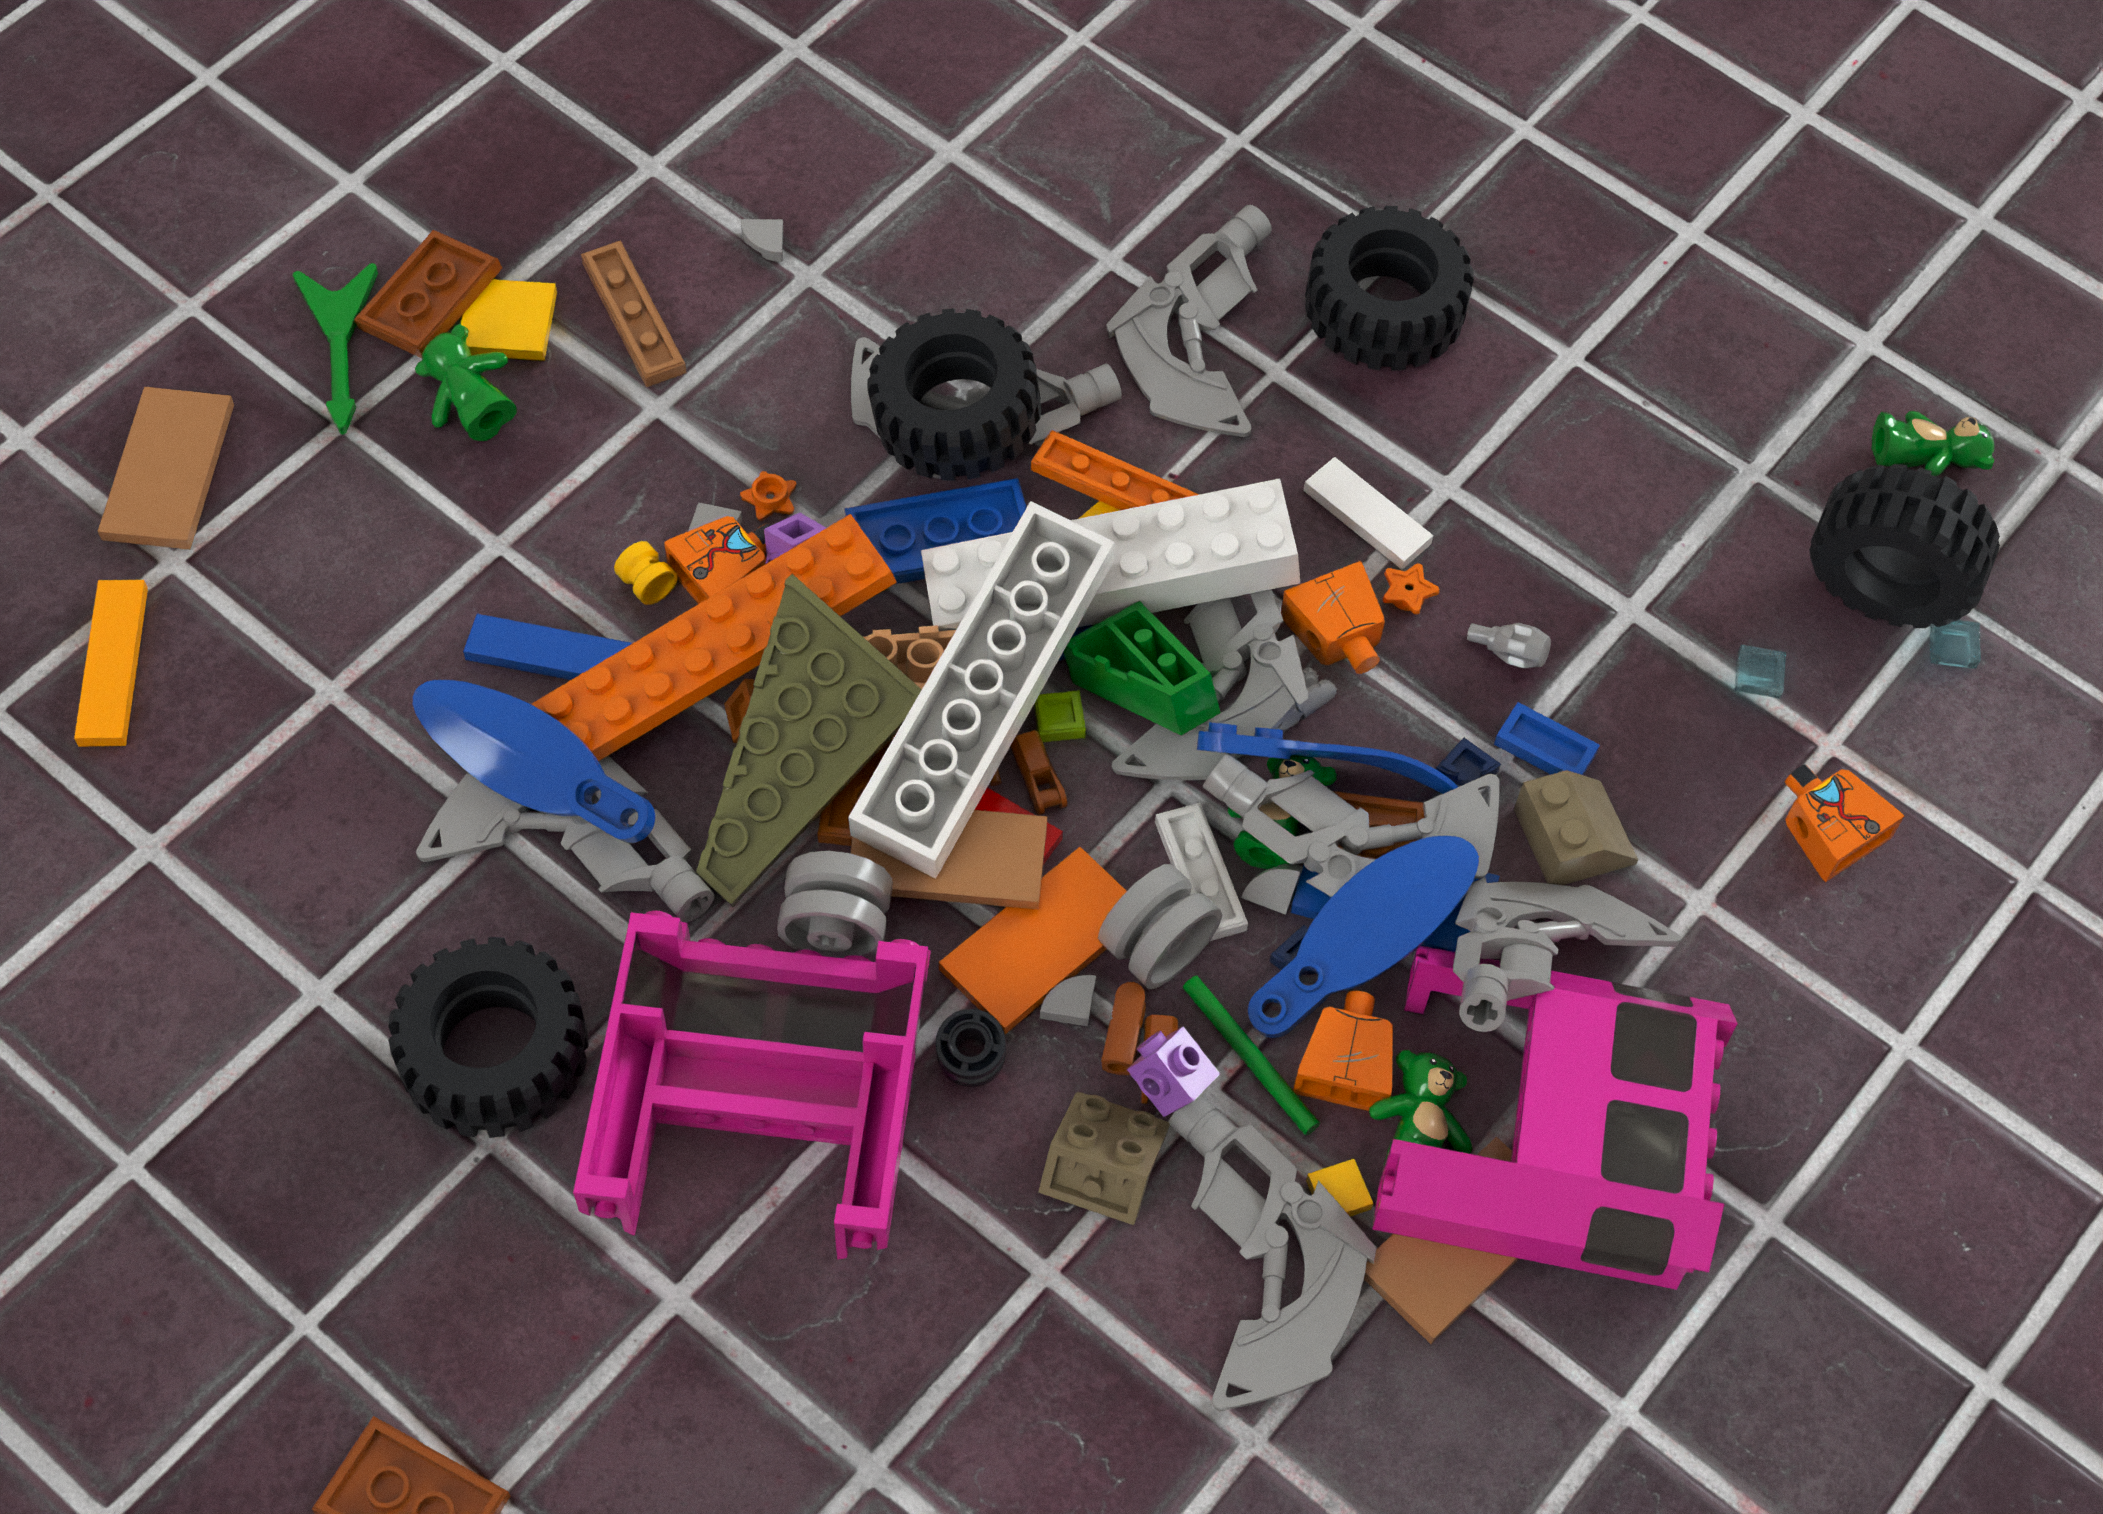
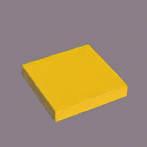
M493 279L462 315L461 325L468 328L469 331L466 344L470 349L471 356L489 352H501L506 354L509 359L545 361L557 296L556 284Z

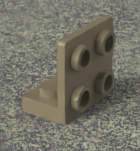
M1081 1092L1075 1093L1050 1144L1038 1193L1134 1225L1140 1212L1150 1173L1167 1136L1170 1126L1169 1122L1158 1119L1145 1111H1135L1108 1102L1101 1096L1087 1095Z

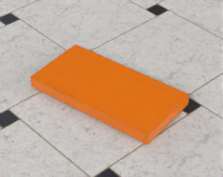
M1078 847L1042 877L1039 909L1005 907L939 961V970L979 1010L993 1016L1001 1025L1005 1035L1039 1007L1056 985L1077 975L1106 950L1098 939L1100 927L1110 910L1127 891L1081 847Z

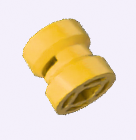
M640 541L626 548L614 565L615 573L624 583L633 585V593L645 605H652L664 599L673 590L678 580L677 573L669 564L659 561L658 552L647 541Z

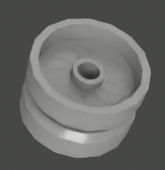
M817 851L795 857L787 869L784 885L786 899L780 907L777 924L778 936L786 945L797 951L804 949L812 950L826 957L844 958L848 955H858L869 958L875 956L878 941H884L886 916L884 914L889 910L893 889L891 875L885 868L870 859L851 853Z
M1164 864L1138 880L1110 910L1098 934L1100 943L1117 960L1130 958L1128 966L1130 972L1147 989L1158 988L1182 972L1212 939L1223 916L1221 910L1203 893L1190 895L1192 885L1189 879L1173 864Z

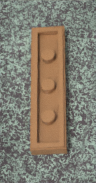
M621 240L581 254L582 264L645 386L649 387L687 373L686 364Z

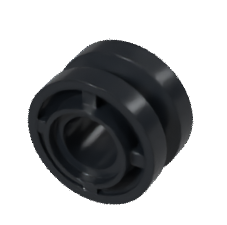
M977 1009L960 1010L947 1017L939 1027L936 1035V1052L940 1069L949 1080L965 1087H977L992 1081L1002 1070L1006 1058L1005 1035L999 1022L987 1012ZM969 1039L978 1040L984 1045L983 1051L974 1057L964 1056L957 1049L962 1042Z

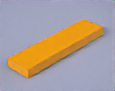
M98 580L74 736L78 747L126 746L148 592L145 580Z

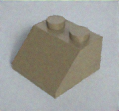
M1565 770L1523 782L1514 812L1547 884L1566 885L1637 864L1638 858L1601 781Z

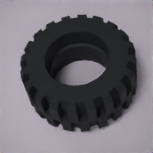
M1385 206L1384 210H1375V207H1369L1360 210L1357 216L1353 212L1338 220V225L1333 224L1323 232L1322 239L1316 243L1312 253L1305 293V309L1307 317L1312 321V329L1320 339L1326 338L1325 345L1335 354L1339 351L1345 354L1344 359L1355 365L1359 361L1368 364V369L1380 370L1381 366L1391 367V371L1405 370L1406 365L1412 364L1415 368L1429 363L1430 356L1434 359L1440 357L1448 350L1449 345L1455 343L1465 321L1472 293L1474 272L1470 265L1471 258L1466 248L1459 246L1460 239L1450 229L1448 231L1443 230L1442 222L1432 216L1430 219H1426L1421 216V211L1409 208V212L1399 211L1398 206ZM1374 276L1393 277L1410 284L1421 295L1408 300H1386L1369 294L1356 282Z
M954 308L942 309V314L931 316L929 312L918 316V322L912 325L906 322L895 331L896 337L894 339L889 336L879 347L880 355L877 354L873 358L869 368L871 376L867 379L868 394L877 433L881 437L882 445L888 454L895 456L896 462L906 469L911 470L915 466L918 475L932 479L933 474L940 475L943 481H956V476H967L968 480L981 477L980 472L990 469L991 473L1004 467L1005 459L1014 460L1024 450L1023 442L1027 444L1032 440L1036 432L1035 424L1040 420L1041 397L1036 364L1034 363L1033 353L1029 345L1022 341V335L1012 326L1008 325L1005 327L1003 320L990 314L987 318L982 317L980 311L966 309L965 313H956ZM966 379L978 381L991 388L979 401L961 409L938 410L919 403L920 399L929 390L939 384L952 380Z
M1894 464L1886 469L1882 465H1877L1865 469L1864 472L1859 470L1837 483L1832 489L1809 549L1815 574L1820 582L1825 581L1826 590L1833 597L1839 596L1843 599L1845 606L1853 611L1855 609L1865 612V617L1876 621L1880 618L1889 621V625L1902 627L1904 624L1913 625V628H1927L1931 624L1940 627L1953 622V620L1957 621L1969 614L1978 605L1999 551L2000 544L1998 540L2000 535L1991 512L1986 505H1979L1977 496L1968 489L1962 490L1957 487L1956 481L1946 476L1943 479L1931 475L1932 471L1923 468L1915 471L1907 469V465Z
M489 937L488 944L478 945L475 938L461 941L462 948L449 953L445 947L433 954L435 962L427 967L423 963L420 964L410 974L413 981L411 987L405 984L399 989L395 997L398 1009L392 1010L389 1016L388 1027L392 1035L388 1039L390 1052L404 1088L410 1094L413 1104L422 1114L430 1113L433 1123L446 1130L450 1129L455 1123L460 1135L470 1137L477 1136L478 1130H487L489 1138L505 1136V1128L517 1126L520 1133L534 1127L531 1119L541 1114L545 1119H548L558 1111L556 1100L559 1097L565 1100L569 1099L577 1088L574 1075L580 1076L584 1073L587 1063L585 1050L589 1047L579 995L575 992L573 981L566 970L558 969L556 959L545 951L539 952L535 956L532 944L517 940L514 946H508L504 937ZM491 1007L513 1008L527 1014L536 1022L534 1034L525 1048L515 1057L502 1064L486 1068H472L457 1064L444 1055V1046L451 1031L460 1021L479 1010Z

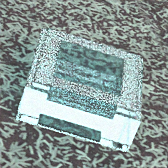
M1953 620V622L1940 627L1931 624V663L1976 669L1981 661L1980 623Z
M1741 645L1737 652L1734 691L1780 699L1784 691L1786 652Z

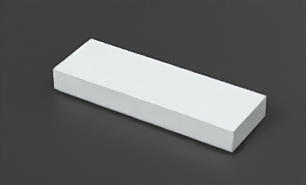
M1336 457L1332 458L1305 481L1304 492L1401 570L1432 543L1434 535Z
M1201 803L1156 814L1155 824L1170 863L1189 879L1192 885L1190 895L1203 893L1222 912L1223 916L1220 925L1210 941L1247 931V919Z

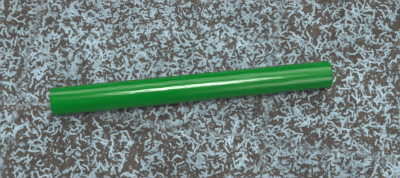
M1197 975L1190 978L1183 985L1186 993L1302 1133L1307 1136L1315 1131L1320 1125L1317 1118Z

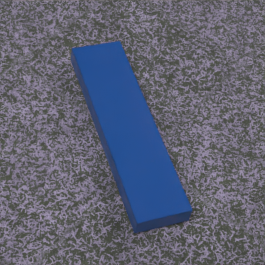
M476 614L463 653L465 660L572 680L632 643Z

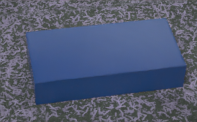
M1517 702L1494 742L1495 746L1550 775L1565 770L1584 775L1600 747L1596 742Z

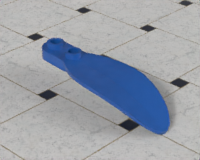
M432 680L421 684L413 694L414 711L431 738L463 769L493 791L520 805L539 812L558 816H580L623 842H639L652 831L655 824V811L652 804L644 797L608 777L586 744L569 728L544 711L511 695L463 681ZM600 790V800L596 804H592L593 794ZM637 812V822L629 827V817Z
M1209 722L1208 731L1198 732L1197 750L1277 759H1290V756L1298 755L1350 761L1395 772L1420 782L1442 794L1458 788L1451 779L1431 766L1390 751L1347 745L1284 740L1283 730L1255 727L1254 736L1238 735L1237 725Z
M1427 837L1386 853L1355 874L1330 898L1315 917L1301 942L1297 956L1250 999L1248 1016L1253 1028L1265 1037H1282L1292 1031L1326 1001L1331 994L1350 990L1365 984L1411 954L1440 927L1471 887L1479 864V855L1475 847L1461 837ZM1308 970L1316 972L1318 974L1316 983L1313 985L1301 983L1300 977L1303 972ZM1272 1002L1278 1003L1282 1009L1277 1017L1269 1018L1263 1014L1264 1007Z

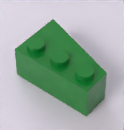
M1140 601L1071 638L1063 651L1073 684L1179 735L1187 733L1221 713L1211 673Z

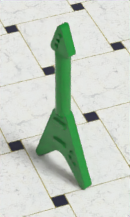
M374 263L366 266L344 288L338 291L327 290L300 271L293 273L295 284L330 344L332 400L327 401L326 406L341 435L347 433L356 410L355 401L350 398L347 343L350 341L357 325L354 319L364 309L378 276L377 266Z

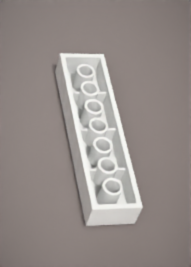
M1280 479L1071 520L1115 542L1112 566L1077 628L1098 624L1138 601L1151 613L1300 584L1298 552ZM1012 532L921 550L933 626L938 625L939 631L957 630Z
M1030 501L850 813L848 819L852 837L936 879L1111 568L1114 541Z

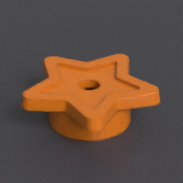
M762 471L753 482L752 488L740 492V497L743 501L755 506L758 521L765 520L774 512L791 515L794 512V506L789 497L796 488V481H785L779 475L768 474L766 471ZM768 494L774 495L772 499H768L766 496Z
M1420 563L1415 564L1406 571L1387 568L1384 572L1390 588L1382 600L1384 603H1393L1394 606L1401 610L1411 611L1417 615L1420 613L1425 599L1439 594V587L1424 579L1423 566ZM1405 586H1412L1413 590L1409 591L1405 588Z

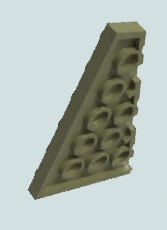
M793 574L784 583L783 595L776 617L774 616L768 644L764 649L753 684V693L746 715L742 720L738 742L730 759L715 817L712 818L707 843L702 851L696 870L697 875L732 907L736 905L898 732L922 690Z

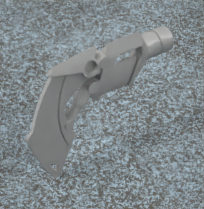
M1253 205L1244 206L1215 234L1200 235L1167 265L1168 273L1161 283H1155L1153 278L1149 276L1106 324L1109 338L1115 336L1123 362L1141 392L1150 401L1149 411L1155 417L1219 434L1247 437L1251 433V424L1224 371L1205 370L1201 349L1203 343L1201 331L1215 330L1220 325L1219 320L1248 293H1255L1257 291L1245 257L1254 247H1257L1271 234L1272 228L1266 215ZM1215 251H1219L1227 260L1196 287L1192 272ZM1179 305L1181 306L1179 308L1178 324L1181 328L1183 345L1187 350L1189 364L1172 356L1168 346V325ZM1236 419L1239 425L1226 424L1225 422Z
M862 337L856 341L852 364V418L855 424L868 426L881 439L877 433L867 387V379L871 376L869 368L873 358L877 354L880 355V346L870 339ZM865 351L872 353L863 363V353ZM1106 363L1068 380L1064 377L1036 369L1041 397L1040 404L1055 399L1065 404V406L1041 415L1040 420L1035 424L1036 432L1032 440L1027 444H1033L1045 439L1051 430L1059 433L1080 424V416L1097 410L1098 407L1101 408L1122 398L1121 388L1112 368ZM989 386L982 389L978 387L972 388L968 391L967 400L928 391L920 399L919 403L939 410L961 409L979 401L991 388ZM933 474V478L941 479L940 475Z
M1272 589L1250 593L1257 614L1242 629L1231 602L1234 597L1199 603L1184 619L1185 624L1190 623L1203 660L1202 665L1211 673V676H1214L1212 680L1217 700H1223L1235 682L1242 680L1246 676L1247 670L1244 661L1251 657L1250 671L1246 684L1229 710L1221 712L1183 735H1179L1158 724L1154 725L1112 762V769L1116 774L1162 780H1206L1218 762L1227 754L1197 750L1198 732L1208 731L1209 722L1237 725L1238 735L1254 736L1255 727L1276 729L1296 707L1302 711L1309 699L1299 653L1294 635L1277 641L1275 633L1283 622V617ZM1230 754L1236 759L1242 756L1238 754ZM1135 758V759H1137L1143 766L1127 765V764H1128L1129 762H1131V761Z
M1227 753L1214 767L1203 784L1205 790L1221 802H1225L1229 808L1243 818L1242 828L1290 865L1304 863L1308 870L1317 872L1318 875L1306 882L1330 897L1355 874L1376 860L1361 857L1357 854L1362 852V850L1392 846L1396 842L1420 840L1432 836L1461 837L1470 842L1479 855V864L1475 878H1484L1489 870L1499 811L1500 780L1494 774H1487L1424 802L1423 811L1425 818L1420 819L1418 822L1396 826L1387 824L1369 827L1368 812L1361 807L1358 810L1315 779L1312 776L1314 774L1312 770L1290 777L1269 779L1266 782ZM1484 788L1489 790L1488 805L1479 790ZM1274 802L1313 832L1295 837L1260 811L1259 808L1262 805Z
M607 756L598 761L608 777L640 796L648 793L611 757ZM469 773L464 776L440 808L416 850L420 861L429 862L503 846L507 831L516 833L521 829H546L548 832H564L561 845L565 850L571 849L601 885L598 888L601 893L614 891L652 892L655 890L676 917L680 918L681 922L693 921L707 911L714 900L713 892L686 861L691 849L657 809H654L655 824L648 837L666 859L657 865H647L630 843L611 836L582 817L558 816L547 813H524L528 807L520 805L493 791ZM600 790L593 794L592 804H596L600 800ZM637 812L629 817V827L637 822ZM440 833L442 847L431 848Z
M1484 877L1472 883L1455 922L1456 925L1471 931L1458 937L1453 964V972L1463 982L1459 1015L1462 1022L1475 1031H1492L1503 1023L1507 1001L1554 990L1555 986L1550 983L1553 955H1558V948L1554 943L1559 942L1561 939L1576 937L1580 940H1586L1589 935H1592L1604 945L1679 946L1681 936L1634 907L1590 885L1570 887L1537 882L1487 883ZM1548 918L1554 921L1534 923L1530 920ZM1480 959H1501L1500 968L1491 964L1479 965Z
M1200 1094L1193 1102L1176 1110L1169 1121V1124L1205 1158L1202 1180L1191 1207L1194 1210L1199 1207L1241 1247L1239 1253L1246 1260L1264 1258L1262 1278L1265 1281L1262 1317L1258 1320H1240L1212 1397L1213 1407L1218 1411H1225L1288 1394L1331 1375L1333 1368L1331 1356L1342 1340L1352 1319L1362 1289L1367 1261L1374 1264L1376 1246L1319 1180L1313 1195H1307L1303 1191L1302 1186L1295 1182L1298 1170L1295 1164L1253 1125L1236 1127L1205 1096ZM1234 1145L1238 1146L1270 1177L1266 1200L1222 1159ZM1281 1219H1286L1300 1244L1305 1272L1301 1297L1280 1310L1282 1282L1285 1281L1289 1236L1286 1229L1278 1226ZM1229 1385L1248 1391V1393L1230 1398L1226 1396Z

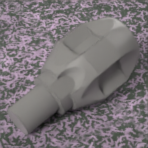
M1472 623L1467 634L1468 641L1487 645L1488 650H1492L1495 655L1507 664L1525 669L1542 667L1550 651V637L1538 628L1522 623H1514L1502 627L1493 626L1492 628Z

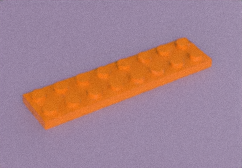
M849 514L533 702L531 705L544 711L569 728L586 744L597 760L600 761L759 666L764 649L768 644L774 616L776 617L785 588V580L791 574L797 577L839 616L844 615L897 583L896 579L853 516Z

